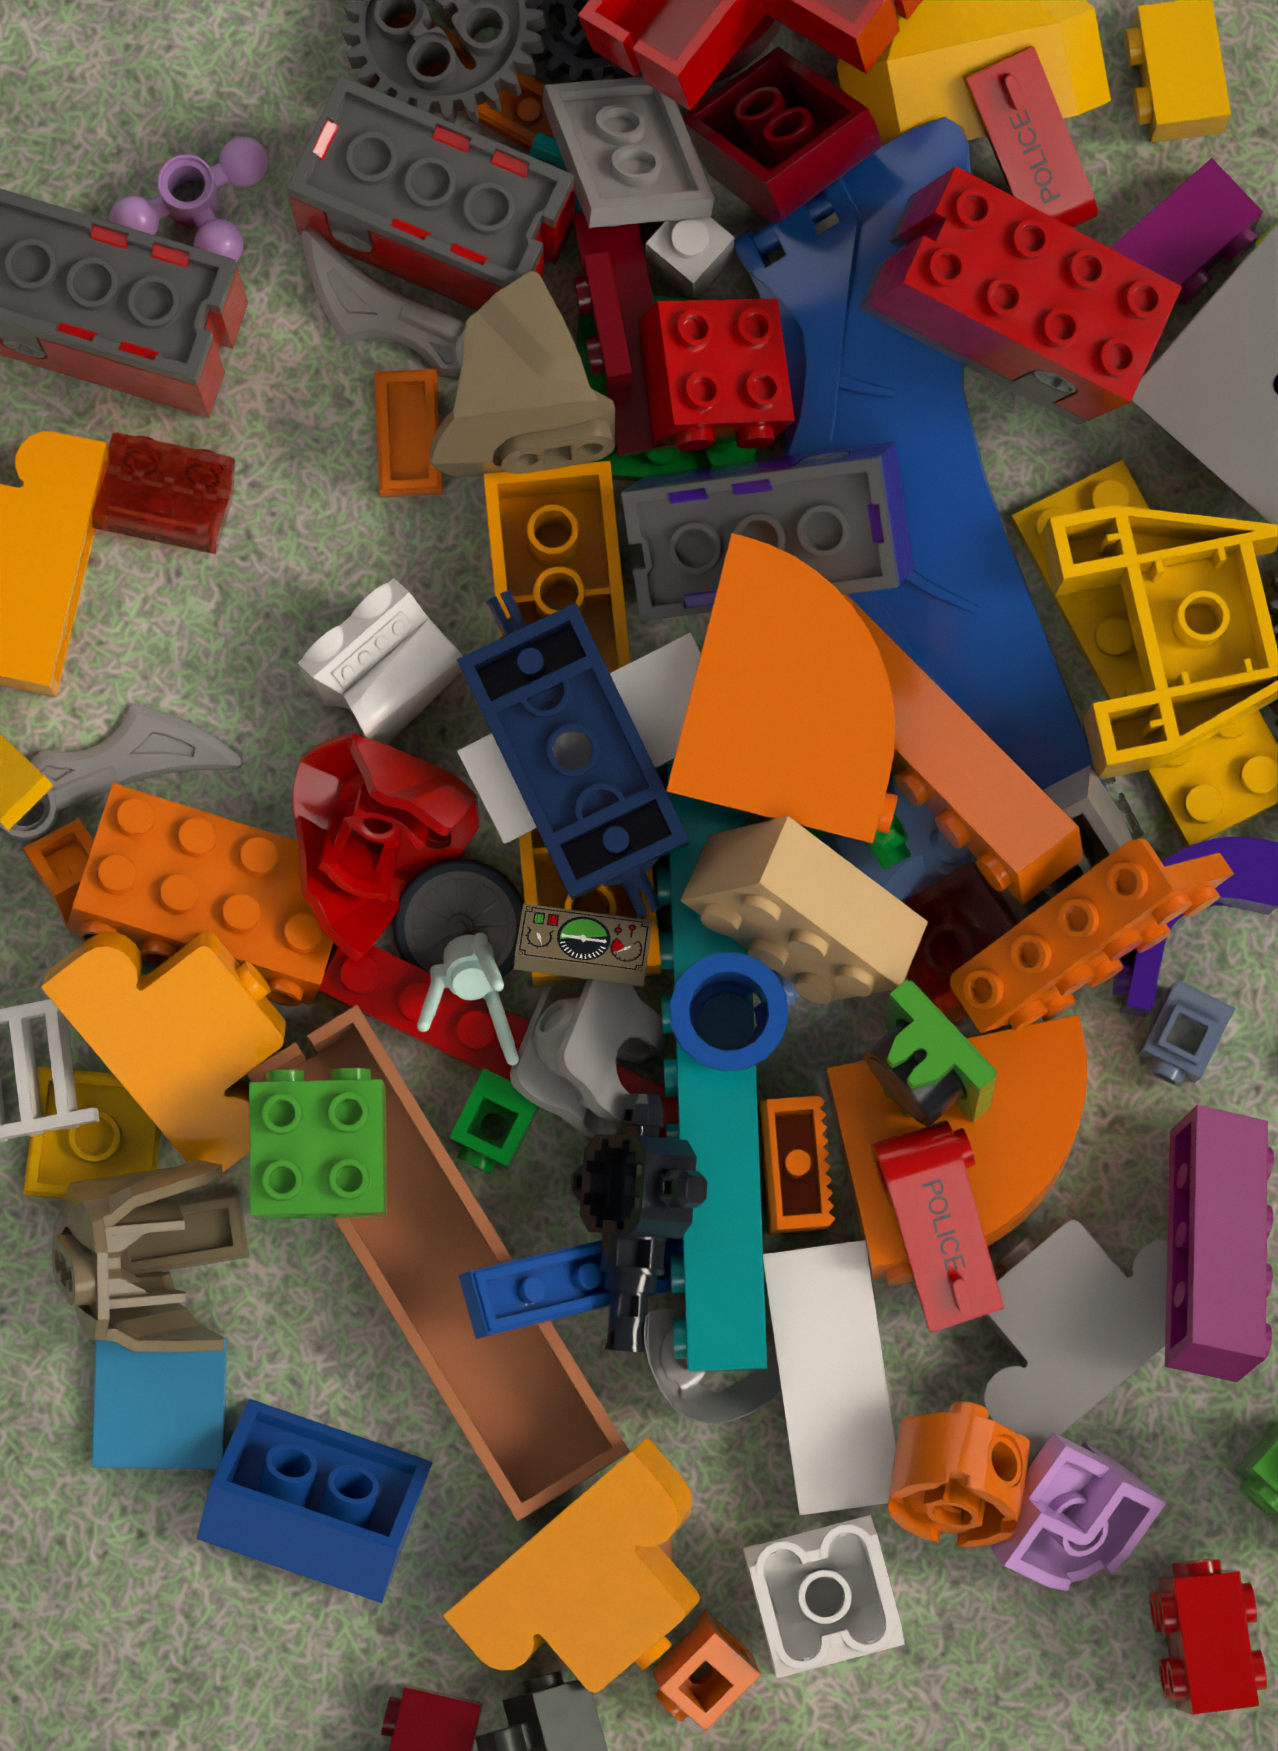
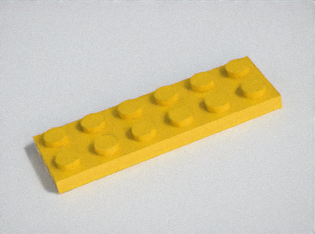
M1123 459L1011 515L1010 518L1012 525L1107 700L1146 692L1121 584L1054 597L1040 536L1049 518L1109 505L1149 509ZM1259 710L1163 766L1145 770L1186 847L1207 841L1278 804V745Z

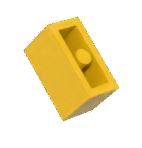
M1176 0L1139 5L1133 19L1132 28L1124 29L1126 61L1128 66L1138 65L1142 86L1133 89V106L1137 124H1148L1151 143L1224 133L1231 117V110L1213 0Z

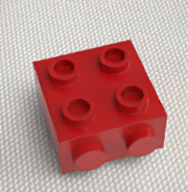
M778 298L658 301L638 321L654 444L676 443L678 450L697 451L713 446L715 441H736L738 448L755 449L773 444L775 437L795 421Z
M1211 1558L1172 1563L1174 1576L1158 1578L1160 1592L1149 1593L1150 1614L1155 1633L1163 1632V1634H1166L1169 1658L1159 1659L1158 1661L1160 1683L1164 1698H1172L1176 1703V1709L1192 1715L1259 1706L1257 1691L1267 1689V1676L1261 1650H1252L1247 1623L1257 1622L1256 1600L1252 1584L1250 1582H1241L1240 1571L1222 1570L1220 1559L1211 1560Z

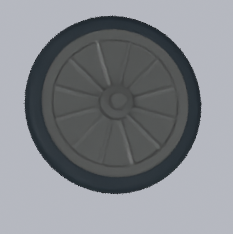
M450 859L430 865L419 872L407 884L399 898L401 907L393 919L395 943L404 961L430 973L432 966L443 964L444 949L450 941L459 936L475 935L483 932L487 935L488 942L493 948L495 963L502 979L514 968L515 951L524 901L515 885L502 872L480 861Z

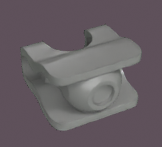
M587 979L580 995L568 985L559 982L547 986L542 992L518 1050L519 1061L511 1067V1083L517 1092L526 1099L560 1116L590 1139L595 1134L625 1135V1124H621L624 1102L629 1093L622 1086L617 1075L616 1057L622 1061L643 1063L653 1058L661 1057L669 1033H663L662 1017L639 999L632 985Z

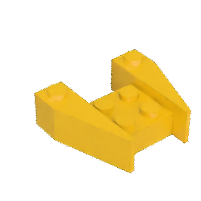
M1109 505L1049 518L1040 537L1054 597L1121 584L1146 689L1145 693L1092 703L1083 717L1094 770L1100 780L1159 768L1278 699V648L1256 556L1271 554L1278 547V524Z

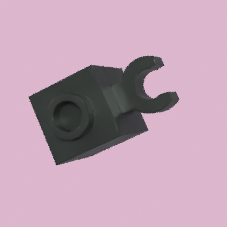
M561 1670L524 1680L525 1694L502 1700L509 1727L475 1737L478 1751H608L593 1693L589 1692L578 1679L564 1682Z

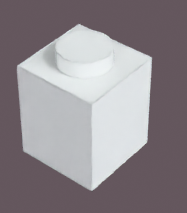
M711 217L665 221L646 242V264L683 296L698 298L733 259L735 237Z

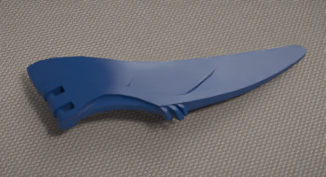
M943 117L913 128L883 145L780 223L775 224L771 222L756 233L747 230L736 237L734 247L744 268L749 272L760 298H778L795 419L785 429L784 456L896 441L914 567L897 588L847 595L1043 790L1089 765L1094 770L1087 737L985 474L964 392V365L858 310L878 264L897 253L900 248L890 243L889 239L909 196L955 166L971 174L969 143L960 125ZM836 213L840 222L824 231L820 222ZM782 246L786 256L771 264L767 255ZM1101 779L1100 781L1102 782V784L1104 785V787H1105L1106 790H1107V787H1106V785H1105L1104 780Z

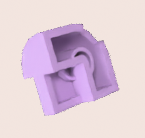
M1052 1433L1027 1469L1021 1513L1018 1517L1016 1531L1011 1538L990 1546L1003 1566L1049 1588L1068 1591L1072 1582L1085 1580L1104 1568L1113 1574L1132 1553L1166 1502L1141 1479L1103 1452L1085 1442L1079 1446Z

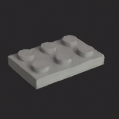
M644 77L544 85L542 105L566 169L574 175L575 193L589 228L711 217L714 195L674 100L646 84Z

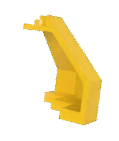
M923 0L908 20L898 14L896 15L900 31L867 74L840 58L837 64L841 90L869 109L880 133L881 147L913 128L943 117L960 125L967 140L987 136L963 77L1029 46H1034L1063 119L1078 116L1111 102L1095 8L1086 0ZM1004 74V75L1002 76V79H1001L1002 83H1004V78H1005V76L1008 75V74Z

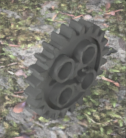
M361 0L362 2L345 3L344 6L348 20L355 23L342 28V34L346 44L354 46L346 52L351 68L360 69L356 74L359 83L369 88L375 87L374 90L430 114L442 113L444 120L454 124L457 112L465 110L474 124L478 123V105L484 102L496 112L502 111L498 93L505 90L510 94L520 96L522 91L515 75L519 73L534 76L536 68L533 59L528 54L543 53L545 49L542 36L535 33L546 28L543 11L536 9L542 4V0H432L442 21L450 30L455 29L461 48L476 64V67L472 70L464 67L444 31L438 26L434 27L429 10L421 0ZM402 13L415 15L414 20L406 27L391 28L388 26L389 22L397 15ZM495 27L501 30L500 35L488 43H479L473 40L474 36L482 29ZM434 61L449 63L447 69L440 75L435 77L421 75L423 68Z

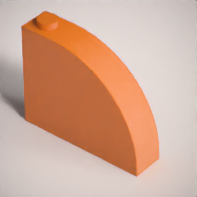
M731 533L666 791L771 819L789 816L803 827L873 844L876 831L889 834L898 795L886 793L894 756L895 715L889 678L879 649L854 607L834 585L815 569L795 556L770 544Z
M1079 1015L1028 1025L1018 1031L1008 1029L966 1038L997 1070L990 1108L972 1122L955 1103L934 1123L947 1120L953 1131L963 1128L967 1134L973 1151L975 1166L966 1168L987 1247L1010 1233L1041 1204L1055 1185L1067 1163L1080 1125L1087 1086V1054ZM866 1060L826 1068V1087L861 1239L865 1240L871 1280L886 1277L888 1285L914 1282L894 1210L886 1198L875 1167L871 1144L925 1127V1125L919 1123L913 1117L907 1118L903 1113V1108L892 1097H888L883 1092L884 1087L872 1073Z

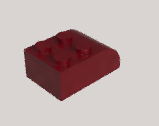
M779 46L682 116L693 146L709 174L750 207L775 224L780 223L880 149L882 144L876 123L866 106Z

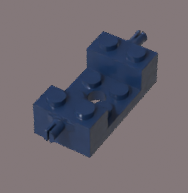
M508 590L500 593L510 618L506 617L496 596L487 600L486 604L489 605L503 636L457 659V662L571 900L601 886L622 884L637 914V919L648 915V912L638 890H642L652 912L663 907L645 872L649 871L660 858L689 845L690 840L577 604L574 603L534 623L526 624L512 595V591ZM570 732L585 735L593 746V754L588 764L576 770L562 767L554 757V747L557 740Z

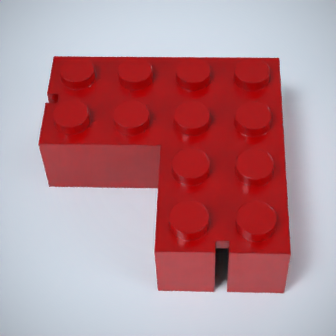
M589 0L578 14V17L594 52L636 78L642 72L646 84L691 111L765 14L867 74L900 31L896 15L898 14L908 20L923 0Z

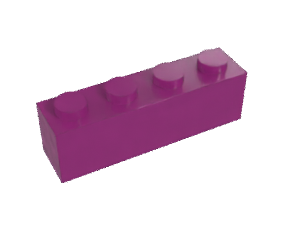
M1211 158L1110 248L1182 286L1178 297L1187 304L1213 279L1207 272L1223 257L1230 263L1235 262L1257 241L1258 236L1253 230L1256 228L1263 211Z
M1196 1105L1170 1130L1164 1367L1238 1382L1263 1362L1269 1354L1272 1344V1328L1266 1323V1298L1271 1290L1273 1270L1271 1265L1267 1263V1238L1273 1225V1209L1267 1204V1183L1273 1169L1274 1152L1268 1146V1121Z

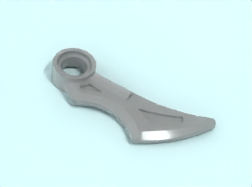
M309 226L304 229L301 234L302 244L315 292L328 319L346 345L368 338L395 340L419 353L430 364L432 369H437L438 376H460L466 323L378 282L342 256L313 227Z
M131 704L120 727L101 744L76 752H57L42 749L30 761L54 785L41 798L44 803L42 817L33 825L21 826L15 824L8 831L0 823V828L4 834L15 841L24 843L34 842L52 831L57 823L59 810L109 792L112 783L124 786L153 776L175 772L239 769L242 766V760L229 747L199 727L163 711Z

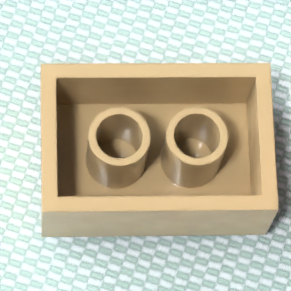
M789 816L709 835L680 900L701 916V922L708 929L732 938L748 950V956L759 959L769 969L777 971L795 984L794 989L801 997L818 1004H828L830 1001L857 996L866 997L873 993L896 989L905 980L928 923L919 914Z

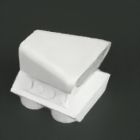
M393 578L390 582L381 585L371 592L341 625L332 628L321 636L297 664L306 684L323 704L348 708L363 737L388 745L462 671L457 659L463 656L428 618L410 592Z
M871 1515L743 1548L777 1678L905 1645L901 1622Z

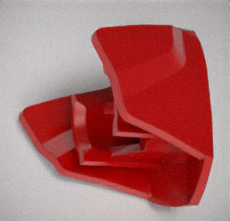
M354 733L328 739L301 755L294 779L292 801L301 864L302 897L311 906L321 930L350 959L360 961L384 933L401 907L399 898L407 884L419 872L430 865L445 860L458 859L480 826L477 795L463 781L444 769L392 746Z

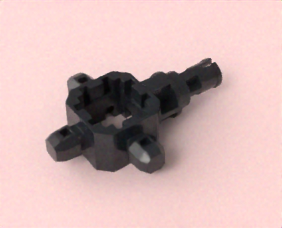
M629 1093L624 1102L621 1124H625V1135H594L584 1149L583 1165L579 1166L571 1174L570 1191L580 1201L579 1215L587 1231L602 1233L603 1236L599 1271H605L604 1290H611L605 1350L646 1353L644 1344L645 1317L648 1315L650 1293L657 1292L658 1275L664 1276L665 1241H667V1238L681 1239L692 1224L693 1208H697L707 1199L708 1182L699 1171H696L697 1156L688 1140L659 1138V1127H664V1106L660 1095ZM637 1165H642L641 1175H636ZM635 1197L640 1198L639 1208H634ZM647 1318V1320H646V1339H647L648 1318Z

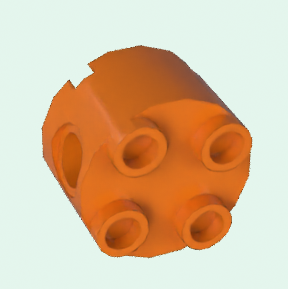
M956 1402L950 1406L949 1412L903 1418L900 1422L889 1487L888 1511L890 1517L903 1529L922 1539L939 1543L941 1532L958 1534L956 1546L962 1547L995 1545L1011 1538L1016 1531L1018 1517L1021 1513L1031 1446L1028 1438L1015 1433L996 1421L988 1419V1410L972 1402Z

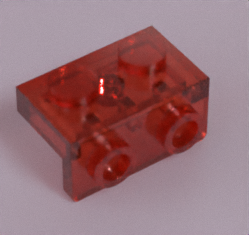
M114 432L109 441V465L92 512V528L216 555L233 500L235 460L230 456L217 454L207 449H193L156 441L146 436H132Z

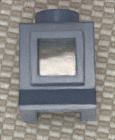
M1177 979L1170 986L1137 1055L1149 1060L1150 1062L1146 1070L1165 1082L1181 1086L1184 1079L1195 1083L1201 1079L1236 1008Z

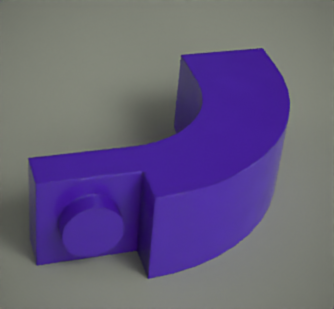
M1252 837L1215 838L1183 848L1162 861L1164 866L1220 852L1234 875L1215 888L1220 898L1210 906H1227L1267 915L1278 907V842ZM1184 912L1167 923L1170 930L1185 915ZM1167 937L1144 952L1138 953L1136 948H1134L1130 959L1125 957L1119 959L1124 968L1114 976L1112 994L1123 996L1121 1013L1146 1017L1152 1011Z

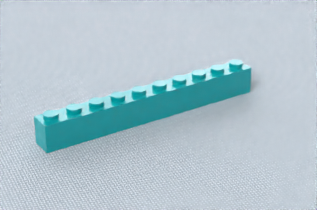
M675 758L655 767L659 777L666 778L667 787ZM667 792L690 840L689 845L669 854V866L657 867L658 900L662 905H671L672 930H659L660 969H673L675 988L676 982L693 963L711 954L738 952L748 956L747 949L729 936L708 929L701 922V916L680 901L708 836L747 826L746 812ZM723 993L708 999L701 1007L698 1016L699 1030L701 1032L698 1037L705 1043H710L712 1046L723 1050L736 1049L746 1044L754 1033L753 994L744 999L732 993ZM673 994L661 995L663 1033H673L669 1008ZM676 1039V1059H664L665 1098H678V1123L666 1124V1138L688 1140L697 1156L696 1171H699L705 1177L708 1185L707 1199L697 1208H693L692 1224L683 1235V1254H671L672 1293H685V1319L673 1320L674 1359H687V1373L766 1370L767 1348L756 1065L740 1071L721 1072L699 1065L681 1049Z

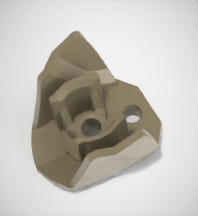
M529 271L495 293L476 313L466 320L463 361L454 410L445 417L432 440L429 452L431 464L437 470L455 477H483V473L507 471L509 473L522 474L590 463L608 456L615 447V407L613 400L591 390L581 357L559 309L541 276L537 272Z
M196 1159L177 1167L71 1182L69 1184L53 1231V1273L57 1287L68 1303L74 1306L83 1333L89 1340L114 1341L133 1352L224 1350V1337L201 1326L190 1311L179 1304L186 1302V1292L175 1289L169 1271L133 1274L121 1267L122 1251L146 1233L185 1230V1220L178 1203L175 1200L160 1199L221 1179V1164Z

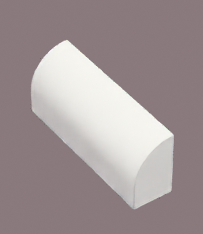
M691 632L610 673L654 767L675 758L701 656V652ZM577 732L564 734L557 740L554 747L556 761L562 767L570 770L584 767L588 764L593 754V746L590 740L585 735ZM492 733L457 751L504 844L537 828Z
M865 1240L763 1254L799 1515L889 1503V1487L896 1445Z

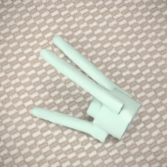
M483 932L475 935L459 936L450 941L444 949L443 964L434 965L430 969L431 984L420 1012L417 1028L421 1032L429 1030L444 988H449L453 994L464 1000H477L483 997L486 1000L506 1062L514 1066L518 1063L519 1057L499 996V991L504 988V983L495 963L493 948L488 942L487 935Z

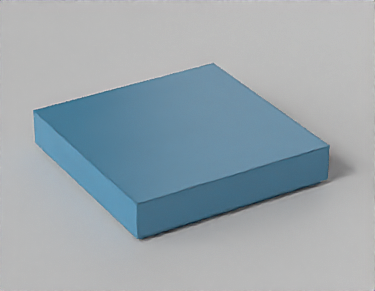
M224 1338V1350L196 1352H133L114 1341L96 1340L92 1468L218 1469L225 1453L228 1339Z

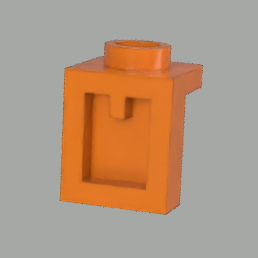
M79 818L23 847L30 866L55 902L66 928L94 842Z

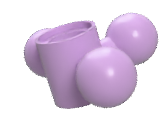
M238 137L232 139L223 147L219 156V163L212 167L194 155L173 157L160 170L158 176L160 195L150 200L134 195L120 199L112 207L109 221L155 235L159 227V220L169 215L179 224L197 227L194 247L235 259L237 262L244 248L243 236L233 223L216 218L215 213L219 206L218 188L229 182L238 187H250L259 183L268 171V154L263 145L257 140L250 137ZM196 181L205 186L202 195L196 200L183 202L173 197L176 188L184 182Z

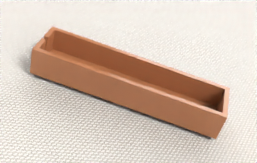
M358 1005L307 1035L318 1054L307 1060L295 1042L260 1063L246 1075L251 1082H265V1071L303 1070L305 1071V1081L331 1080V1070L365 1068L371 1070V1079L383 1080L386 1086L387 1217L334 1218L515 1519L519 1522L626 1456L630 1451L551 1321L475 1339L458 1275L471 1270L513 1261Z

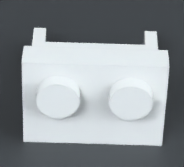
M49 999L0 1009V1025L9 1023L21 1118L20 1122L6 1124L0 1076V1143L7 1142L11 1138L26 1135L31 1137L44 1135V1132L63 1128L67 1130L80 1128V1125L100 1122L97 1108L78 1110L67 1018L54 1002ZM45 1016L57 1109L56 1115L42 1117L30 1021L32 1018Z

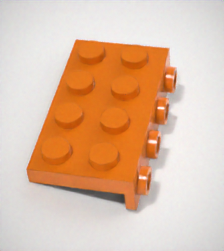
M112 783L72 906L67 928L78 934V938L83 942L101 932H116L126 935L136 944L142 959L157 967L205 931H210L217 936L240 966L248 961L260 972L271 990L266 995L268 1000L289 1007L298 1006L300 1003L312 1004L321 986L333 941L321 930L311 906L302 897L298 842Z
M1142 838L1129 840L957 969L950 978L951 988L980 1033L1011 1024L1015 1031H1018L1039 1018H1042L1044 1022L1050 1021L1070 1009L1077 1002L1072 995L1073 992L1087 983L1091 988L1096 987L1119 973L1124 968L1119 960L1122 956L1136 948L1138 953L1144 952L1168 937L1172 932L1167 925L1168 922L1183 912L1187 918L1191 917L1217 901L1220 895L1215 888L1234 875L1220 852L1164 866L1148 841Z

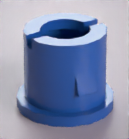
M738 952L711 954L693 963L676 982L669 1004L671 1029L681 1049L699 1065L721 1072L746 1070L766 1060L781 1043L789 1019L787 994L777 975L759 959ZM723 993H732L746 999L755 993L761 1003L753 1008L756 1027L746 1044L736 1049L723 1050L712 1046L710 1043H705L698 1037L701 1034L698 1016L701 1007L708 999Z

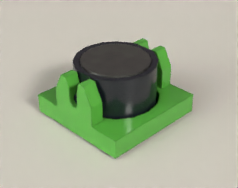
M906 979L889 994L885 1027L888 1033L864 1053L865 1060L872 1073L884 1087L883 1092L888 1097H892L903 1108V1113L907 1118L913 1117L916 1121L928 1127L956 1103L974 1122L990 1108L997 1070L912 980L908 981Z

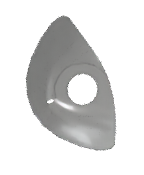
M685 1309L648 1311L644 1325V1344L648 1363L660 1391L670 1405L685 1417L707 1424L729 1423L753 1413L782 1391L775 1348L767 1355L766 1370H753L748 1376L721 1392H714L698 1384L705 1372L687 1373V1369L681 1367L676 1359H674L673 1320L685 1319ZM647 1318H648L647 1339H646V1320H647ZM679 1388L682 1392V1397L680 1399L677 1393V1390Z

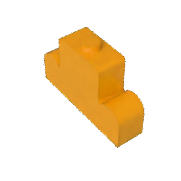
M54 431L35 433L20 444L15 455V468L23 486L18 488L0 484V685L57 697L113 458L106 442Z
M205 931L147 975L141 973L142 957L138 947L126 935L116 932H101L89 938L46 971L41 988L188 1163L197 1159L221 1164L223 1173L250 1152L249 1084L239 1081V1079L279 1050L284 1043L286 1021L266 997L271 992L270 987L260 972L250 962L246 961L240 966L217 936L210 931Z
M647 1437L460 1599L443 1617L482 1662L488 1667L500 1671L514 1670L523 1665L545 1641L583 1686L592 1693L601 1691L634 1662L642 1671L645 1670L672 1646L665 1635L683 1621L700 1599L698 1591L658 1546L666 1542L690 1516L693 1504L690 1488L684 1478Z

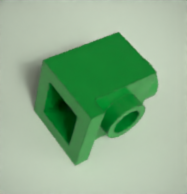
M483 1068L449 1137L452 1143L461 1147L456 1158L491 1175L496 1164L509 1170L540 1107L517 1092L511 1081ZM492 1115L502 1117L507 1125L504 1135L498 1139L487 1138L482 1133L483 1121Z

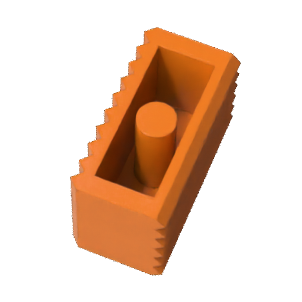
M819 1095L761 1100L759 1103L758 1114L769 1235L826 1231L836 1219L830 1214L835 1205L829 1201L834 1193L828 1188L832 1181L827 1175L831 1166L826 1162L830 1153L825 1149L829 1140L823 1136L828 1128L822 1123L827 1114L821 1110L826 1101Z

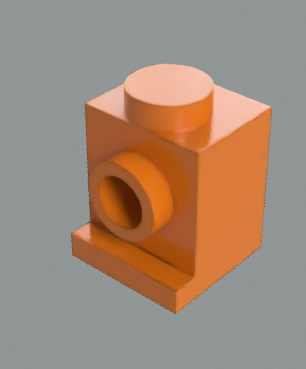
M705 1610L697 1618L698 1624L653 1669V1673L659 1687L655 1695L665 1709L682 1722L690 1716L706 1731L761 1676L753 1654ZM704 1661L710 1664L709 1671L705 1676L700 1678L691 1676Z

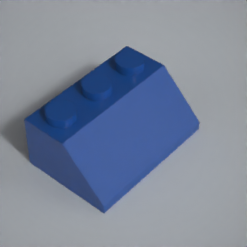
M249 1399L210 1484L196 1539L382 1603L402 1553L432 1466V1461Z

